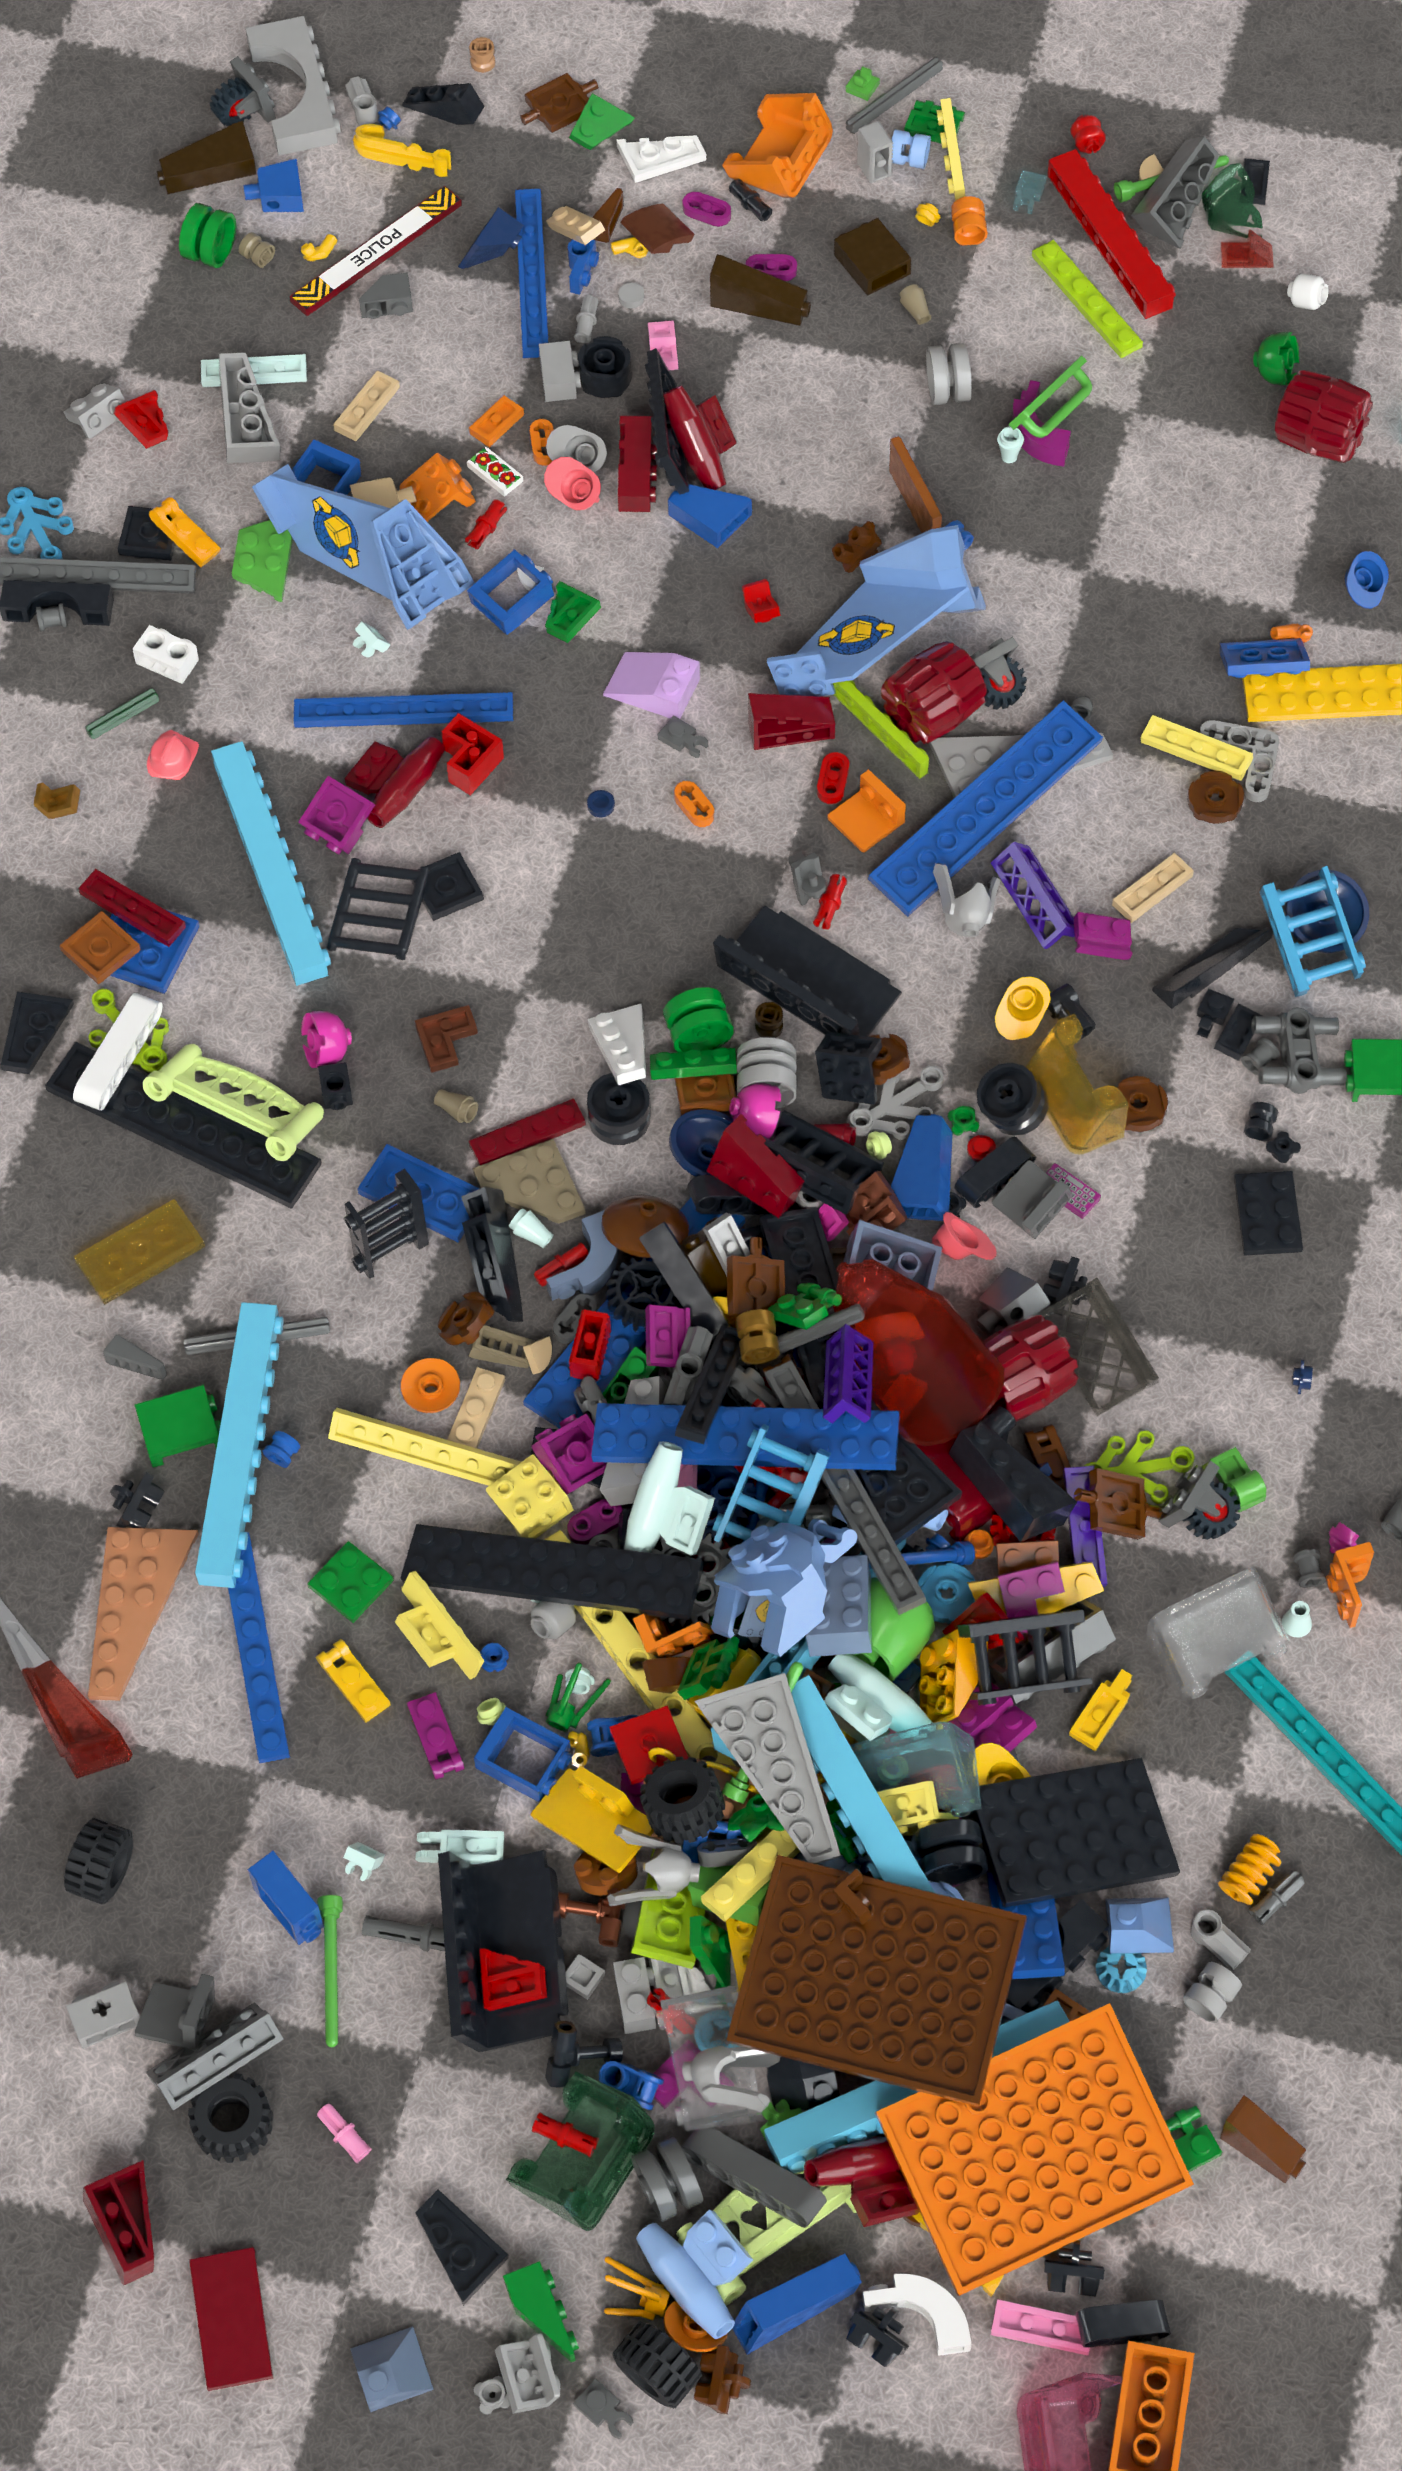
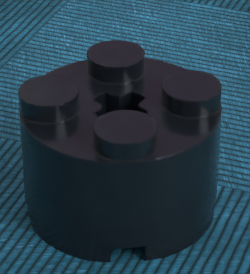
M609 336L594 338L592 343L588 345L585 343L578 353V367L583 391L600 398L621 396L631 382V355L629 349H626L623 346V342L619 339Z

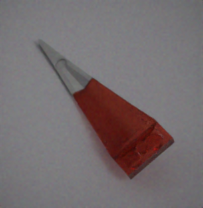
M0 1598V1626L60 1757L65 1758L76 1779L129 1762L133 1754L119 1730L64 1676Z

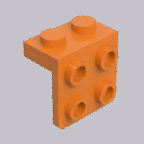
M439 453L433 455L400 484V490L412 486L417 502L411 503V505L427 522L453 500L466 507L476 502L471 493L473 490L472 486L460 474L462 469L454 459L448 460Z

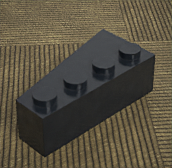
M984 1422L961 1430L948 1453L1020 1542L1064 1525L1077 1504L1074 1498Z

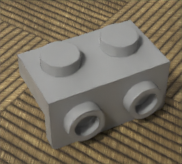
M105 383L93 387L91 393L84 398L73 401L70 405L71 407L65 410L64 414L70 422L81 426L86 437L92 438L118 420L114 415L115 407L126 401L119 388Z
M542 2333L535 2334L526 2341L499 2345L495 2349L513 2414L548 2407L560 2397V2381L557 2375L554 2374L550 2361L551 2350L545 2342Z

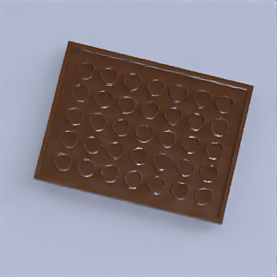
M777 1855L726 2038L727 2043L980 2106L1027 1916L863 1876L864 1881L853 1892L859 1890L870 1902L868 1908L871 1918L861 1925L838 1901L833 1891L836 1887V1881L846 1871Z

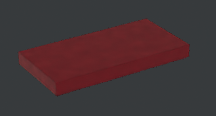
M254 2247L189 2259L207 2390L213 2391L274 2379Z

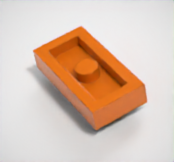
M503 395L469 427L470 435L490 448L524 416V408Z

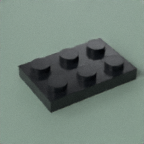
M1293 1171L1235 1174L1234 1184L1244 1256L1302 1252L1303 1243Z

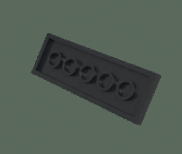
M657 348L647 352L648 363L645 364L647 375L650 378V381H647V387L652 396L649 399V405L654 414L651 417V423L656 432L653 435V441L658 450L655 453V459L659 468L664 467L669 485L675 486L679 495L689 492L686 457L672 429L663 397L665 392L677 387V384Z

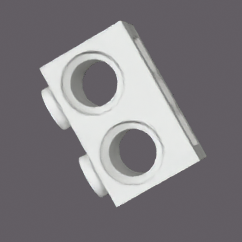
M151 625L148 626L133 647L136 664L183 684L199 661L197 648L193 642L188 639H180L171 635L165 629H157Z

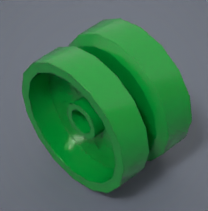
M195 203L189 209L182 224L179 237L180 255L194 262L201 260L204 265L220 268L231 252L235 240L236 219L233 213L221 209L214 212L211 206Z
M703 987L687 990L672 998L663 1009V1017L667 1028L670 1030V1037L677 1052L715 1050L727 1043L734 1034V1027L730 1015L726 1012L723 995L717 989Z

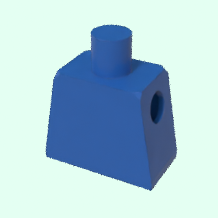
M297 159L261 167L257 170L258 183L243 185L245 200L261 199L263 212H304Z

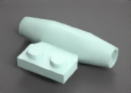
M659 1442L640 1481L628 1519L624 1550L652 1553V1549H654L660 1536H662L666 1544L689 1555L697 1554L715 1498L691 1486L677 1487L683 1452L681 1447L669 1442Z
M852 1654L836 1655L833 1658L828 1669L842 1686L829 1692L824 1702L869 1741L887 1732L888 1728L921 1747L929 1743L937 1732V1727L910 1696L880 1671Z

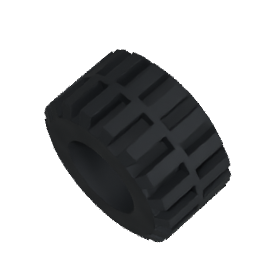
M676 1757V1761L670 1762V1759L663 1762V1766L659 1767L657 1765L654 1767L652 1775L647 1774L644 1779L645 1784L641 1785L640 1789L642 1794L640 1800L651 1829L654 1830L658 1837L663 1836V1839L667 1842H671L674 1839L676 1844H683L684 1840H688L689 1843L695 1842V1838L699 1836L703 1839L708 1836L707 1832L709 1830L714 1831L718 1827L716 1821H722L724 1816L725 1802L713 1769L708 1767L707 1763L702 1760L697 1762L696 1758L689 1757L687 1760H684L683 1757ZM693 1796L683 1803L673 1804L680 1798Z
M95 1817L90 1819L76 1837L68 1856L64 1873L66 1892L101 1905L106 1904L119 1889L128 1869L133 1849V1834L131 1830Z
M235 2073L234 2078H230L228 2075L191 2099L192 2108L188 2110L190 2128L202 2151L207 2155L211 2153L213 2159L220 2161L221 2157H224L226 2163H233V2158L239 2157L241 2162L247 2160L245 2154L251 2152L253 2156L259 2152L258 2146L260 2144L265 2146L268 2142L266 2135L272 2132L271 2121H273V2115L264 2090L260 2085L256 2086L255 2081L250 2077L244 2080L242 2074ZM237 2103L248 2108V2119L239 2129L223 2132L213 2127V2117L224 2105Z
M638 2321L612 2353L617 2366L637 2387L658 2403L676 2409L702 2377L697 2364L691 2356L668 2335L649 2323Z

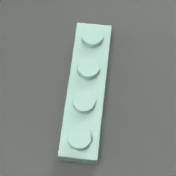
M306 354L248 357L257 382L256 384L307 382ZM219 359L201 360L202 387L220 386Z

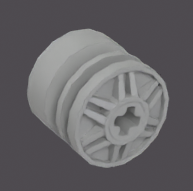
M756 1038L741 1044L737 1049V1072L739 1073L737 1075V1096L748 1085L767 1083L776 1085L780 1089L781 1102L775 1101V1109L783 1108L793 1103L796 1099V1048L791 1043L777 1038Z

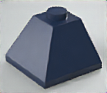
M498 207L458 267L465 269L503 256L509 247L514 250L522 238L519 232L524 225Z

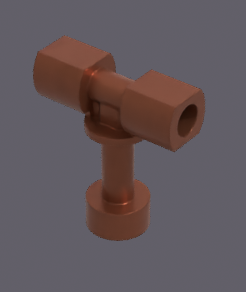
M614 1888L608 1890L607 1896H609L610 1894L617 1893L618 1889ZM558 1892L561 1918L565 1919L567 1913L596 1917V1924H601L599 1944L607 1947H618L622 1927L619 1917L621 1909H625L626 1904L609 1906L607 1897L606 1899L600 1898L598 1904L569 1900V1893Z

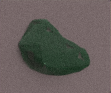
M1240 163L1230 164L1221 170L1202 192V204L1208 225L1215 231L1260 242L1262 235H1253L1254 238H1252L1248 234L1230 227L1242 226L1263 229L1260 212L1253 205L1255 196L1253 183ZM1236 171H1238V176L1242 179V181L1234 178L1236 175ZM1244 187L1246 188L1244 191L1246 193V196L1240 193V191H1242ZM1250 214L1252 215L1251 220L1254 222V224H1252L1251 222H1247Z

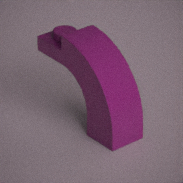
M1030 380L1028 389L1022 390L1021 399H1014L1012 420L1039 396L1040 382ZM1035 411L1029 416L1039 427L1044 425L1037 417ZM1022 424L1017 427L1024 436L1022 448L1029 455L1042 462L1064 467L1070 446L1071 431L1055 428L1049 435L1039 438L1030 434Z

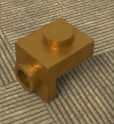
M43 782L38 783L34 797V806L48 819L75 814L78 809L80 789L75 784L51 790Z

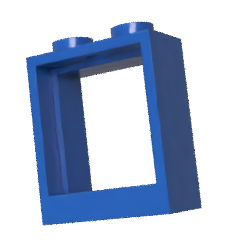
M316 440L311 442L292 469L296 479L301 482H305L316 465L338 474L342 478L333 491L348 495L351 491L350 485L356 484L361 476L360 460Z
M515 549L467 590L471 604L506 635L521 625L554 596L552 578L544 570L540 572L536 569L535 564L526 554L522 556ZM519 568L537 585L508 611H505L488 594Z
M505 1707L475 1755L474 1761L476 1769L540 1803L544 1795L548 1796L550 1794V1789L557 1782L555 1777L560 1769L565 1770L568 1767L573 1754L571 1753L569 1740ZM514 1730L557 1752L537 1786L494 1764L495 1759Z
M271 1851L247 1869L254 1891L298 1945L304 1941L310 1943L321 1934V1928L324 1925L318 1905L274 1851Z

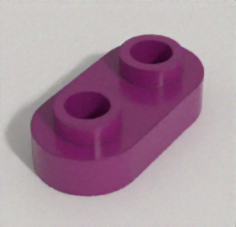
M690 192L682 200L683 212L690 218L717 227L724 226L731 220V206L726 201L701 192Z
M755 254L750 256L745 264L754 269H761L759 271L783 281L792 280L797 274V261L794 257L787 254Z
M603 1499L574 1515L567 1524L570 1540L576 1544L586 1545L596 1535L607 1534L619 1526V1515L623 1510L622 1506H610L608 1501ZM610 1509L613 1513L611 1515H604L603 1511ZM580 1524H585L588 1526L585 1530H579L577 1528Z

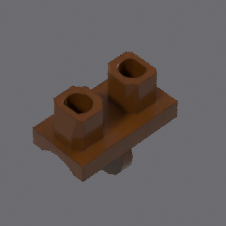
M867 521L862 527L855 526L849 531V540L845 544L837 543L832 548L835 559L842 563L845 572H853L860 565V561L878 554L877 548L882 544V541L875 533L873 522Z
M718 2345L717 2351L702 2353L700 2361L701 2370L704 2373H712L711 2384L698 2383L694 2393V2400L699 2404L709 2406L717 2413L728 2415L730 2399H738L740 2389H748L751 2386V2379L743 2376L744 2365L737 2364L738 2355L730 2352L728 2346Z

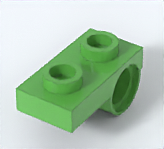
M1236 1447L1210 1459V1461L1220 1467L1215 1476L1220 1483L1224 1484L1223 1488L1230 1487L1232 1491L1229 1495L1232 1497L1236 1494L1238 1497L1234 1501V1505L1240 1504L1241 1509L1238 1510L1239 1513L1265 1501L1267 1496L1266 1486L1261 1475L1256 1470L1251 1471Z

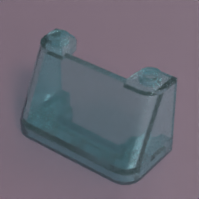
M935 1722L874 1738L871 1741L866 1740L850 1745L876 1792L925 1781H933L938 1810L944 1809L952 1813L954 1817L968 1816L973 1810L981 1809L974 1737L953 1723Z

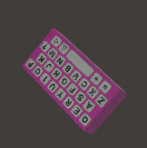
M1054 1163L1046 1172L1055 1181L1059 1182L1061 1180L1070 1187L1073 1197L1064 1207L1081 1219L1100 1201L1101 1195L1058 1164Z

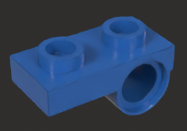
M571 240L568 244L569 267L572 269L569 276L570 293L580 295L583 287H588L590 283V270L592 267H596L599 261V252H596V240H591L586 245L575 240Z

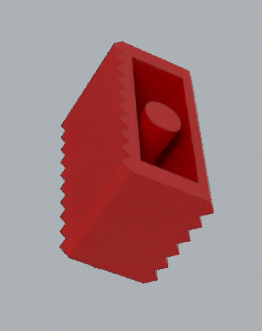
M585 1309L581 1311L569 1359L571 1377L584 1379L588 1375L596 1382L600 1380L599 1375H601L603 1360L605 1359L604 1354H606L607 1344L609 1343L608 1339L611 1333L610 1316L607 1313Z

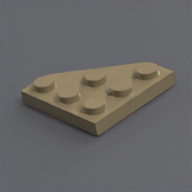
M554 1139L473 1168V1173L480 1189L489 1187L502 1190L505 1203L510 1204L511 1207L523 1208L527 1212L531 1210L532 1213L546 1217L548 1220L558 1224L586 1214L585 1207Z

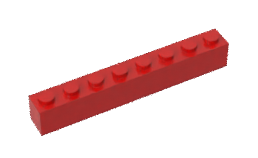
M1076 149L1049 159L1047 176L1143 317L1147 319L1172 309L1176 296L1173 285L1166 281L1158 264L1155 265L1147 247H1143L1138 240L1136 231L1133 228L1131 229L1126 223L1123 212L1118 211L1115 207L1111 195L1102 188L1099 177L1093 175L1089 169L1087 160L1081 157Z

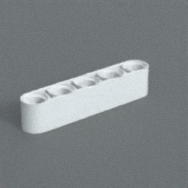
M138 993L132 994L78 1080L73 1093L74 1101L98 1110L105 1108L157 1024L162 1013V1002Z

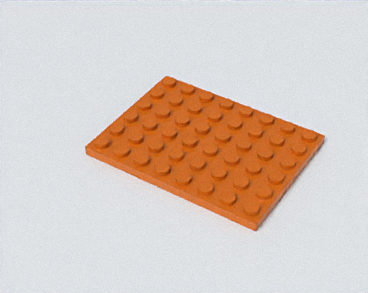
M1110 2003L992 2057L980 2106L917 2092L875 2112L957 2296L967 2293L1194 2185Z

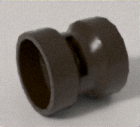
M764 1002L755 1010V1030L760 1037L777 1038L783 1031V1010L774 1002Z

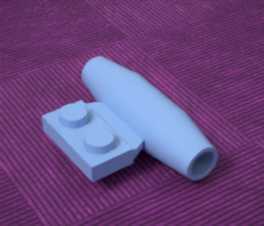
M710 2209L686 2232L687 2236L683 2246L657 2223L647 2225L639 2232L636 2240L654 2274L683 2311L714 2339H719L726 2335L733 2328L735 2321L716 2287L731 2283L753 2261V2258L716 2212Z

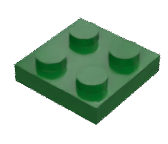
M348 1541L307 1584L308 1588L354 1623L394 1581V1578Z

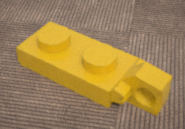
M1121 1669L1113 1683L1109 1680L1101 1683L1071 1728L1069 1736L1096 1751L1128 1703L1130 1693L1126 1689L1132 1681V1675Z

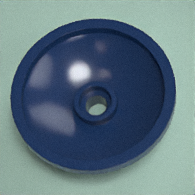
M1320 870L1304 875L1292 888L1319 880ZM1329 870L1330 873L1334 872L1337 878L1338 889H1336L1355 944L1362 937L1368 925L1369 905L1361 887L1352 878L1341 872ZM1324 890L1287 901L1285 907L1286 916L1289 915L1290 918L1327 907L1329 903ZM1329 917L1326 920L1294 928L1292 933L1301 943H1305L1337 933L1338 930L1334 918ZM1340 943L1318 950V952L1336 953L1343 951L1344 947Z
M694 1110L679 1117L669 1135L670 1150L678 1164L695 1177L711 1175L707 1172L708 1166L724 1130L733 1122V1118L713 1110Z

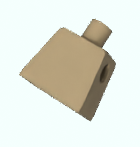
M390 477L350 485L354 498L387 508H392L404 499H407L410 504L417 502L412 486L397 491L394 481Z

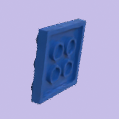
M168 911L185 921L186 925L182 933L168 947L112 914L110 919L139 943L141 950L110 976L165 994L200 927L199 921Z

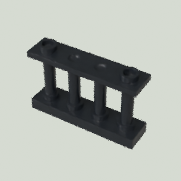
M786 1110L782 1112L775 1133L776 1137L773 1140L764 1137L766 1139L764 1144L775 1156L780 1154L804 1180L800 1191L846 1215L852 1210L859 1189L858 1185L875 1172H881L884 1165L883 1161ZM788 1142L801 1150L796 1154L783 1147V1145ZM813 1155L826 1163L821 1167L807 1159ZM838 1168L851 1176L845 1180L832 1172Z
M406 1169L395 1174L397 1185L394 1187L395 1191L357 1212L350 1201L344 1204L346 1211L344 1221L349 1228L354 1255L351 1261L359 1273L364 1271L369 1279L374 1277L372 1263L407 1242L411 1244L413 1242L419 1250L429 1244L421 1190ZM397 1203V1205H395L394 1207L390 1208L389 1210L385 1211L384 1213L378 1215L377 1217L365 1223L367 1220L371 1219L372 1217L376 1216L377 1214L383 1212L384 1210L388 1209L389 1207ZM392 1222L391 1224L387 1225L386 1227L380 1229L381 1227L385 1226L386 1224Z
M1067 1610L958 1625L959 1638H970V1642L974 1643L980 1691L972 1692L968 1700H978V1705L997 1703L996 1697L1063 1688L1064 1693L1082 1691V1685L1093 1684L1092 1678H1078L1072 1630L1075 1629V1623L1085 1622L1084 1610ZM1056 1626V1631L1060 1632L1065 1680L1049 1682L1043 1634L1046 1633V1627ZM1027 1630L1028 1635H1031L1037 1683L1021 1686L1015 1637H1018L1017 1631ZM999 1634V1639H1003L1008 1687L992 1690L986 1641H989V1635Z

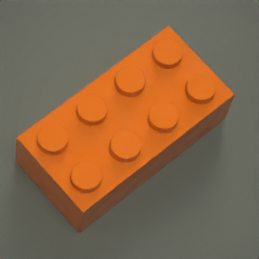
M1128 2340L1108 2471H1178L1195 2353Z

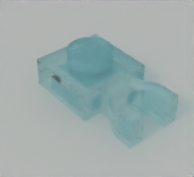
M1022 170L1015 189V196L1017 197L1014 201L1013 210L1018 211L1020 205H1027V213L1032 214L1034 201L1040 202L1047 183V176Z

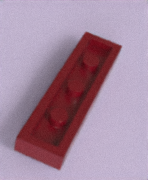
M96 868L78 888L80 895L168 947L186 928L185 921Z
M573 1098L469 1140V1146L479 1166L586 1126V1121Z

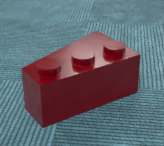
M620 416L618 512H650L651 503H656V486H651L652 481H657V465H652V460H656L655 453L658 450L655 444H653L652 416Z
M748 693V724L754 750L835 738V720L830 697Z
M142 2160L83 2187V2202L123 2286L154 2271V2250L144 2161Z

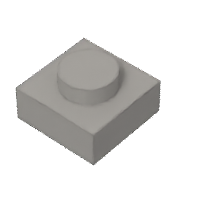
M578 1954L565 1972L566 1986L588 2000L605 1976V1970Z

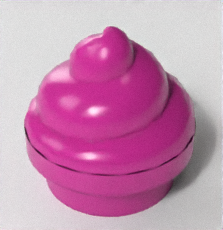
M1341 1522L1336 1527L1332 1526L1329 1531L1330 1552L1335 1553V1551L1356 1546L1357 1543L1355 1541L1359 1535Z

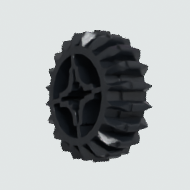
M632 1257L629 1266L622 1262L620 1271L613 1270L612 1279L607 1282L606 1300L609 1301L608 1309L610 1312H613V1317L616 1321L622 1319L624 1328L633 1324L635 1332L639 1327H644L646 1332L645 1308L648 1305L683 1308L654 1261H647V1257H642L641 1262H637ZM630 1284L632 1292L629 1293V1298L624 1300L622 1297L623 1291ZM667 1288L669 1296L662 1304L659 1296Z

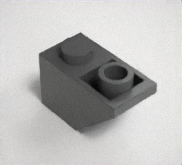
M408 272L382 275L359 298L361 318L376 319L380 316H401L413 312Z

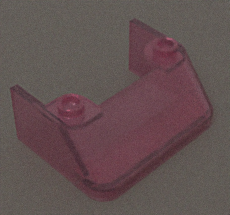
M1082 2372L1023 2394L1017 2404V2418L1024 2470L1092 2471L1085 2424L1093 2422L1100 2414V2391L1122 2383V2376Z

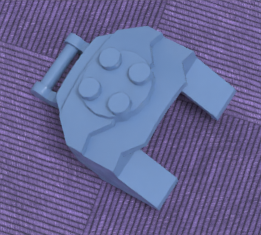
M820 1519L811 1520L808 1530L790 1523H779L774 1527L763 1525L754 1529L751 1532L750 1538L729 1550L728 1555L731 1558V1562L714 1575L716 1577L714 1582L716 1585H720L711 1626L713 1632L728 1638L735 1635L733 1632L735 1618L746 1610L750 1596H766L770 1603L761 1647L764 1651L781 1657L825 1619L822 1612L827 1593L823 1568L824 1562H835L854 1546L857 1541V1533L850 1528L839 1529L829 1526ZM823 1537L836 1540L832 1544L819 1543Z

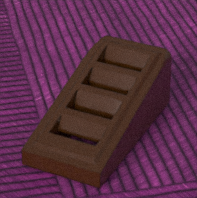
M617 188L592 217L601 221L605 229L593 240L605 243L610 241L624 207L623 191L621 188Z

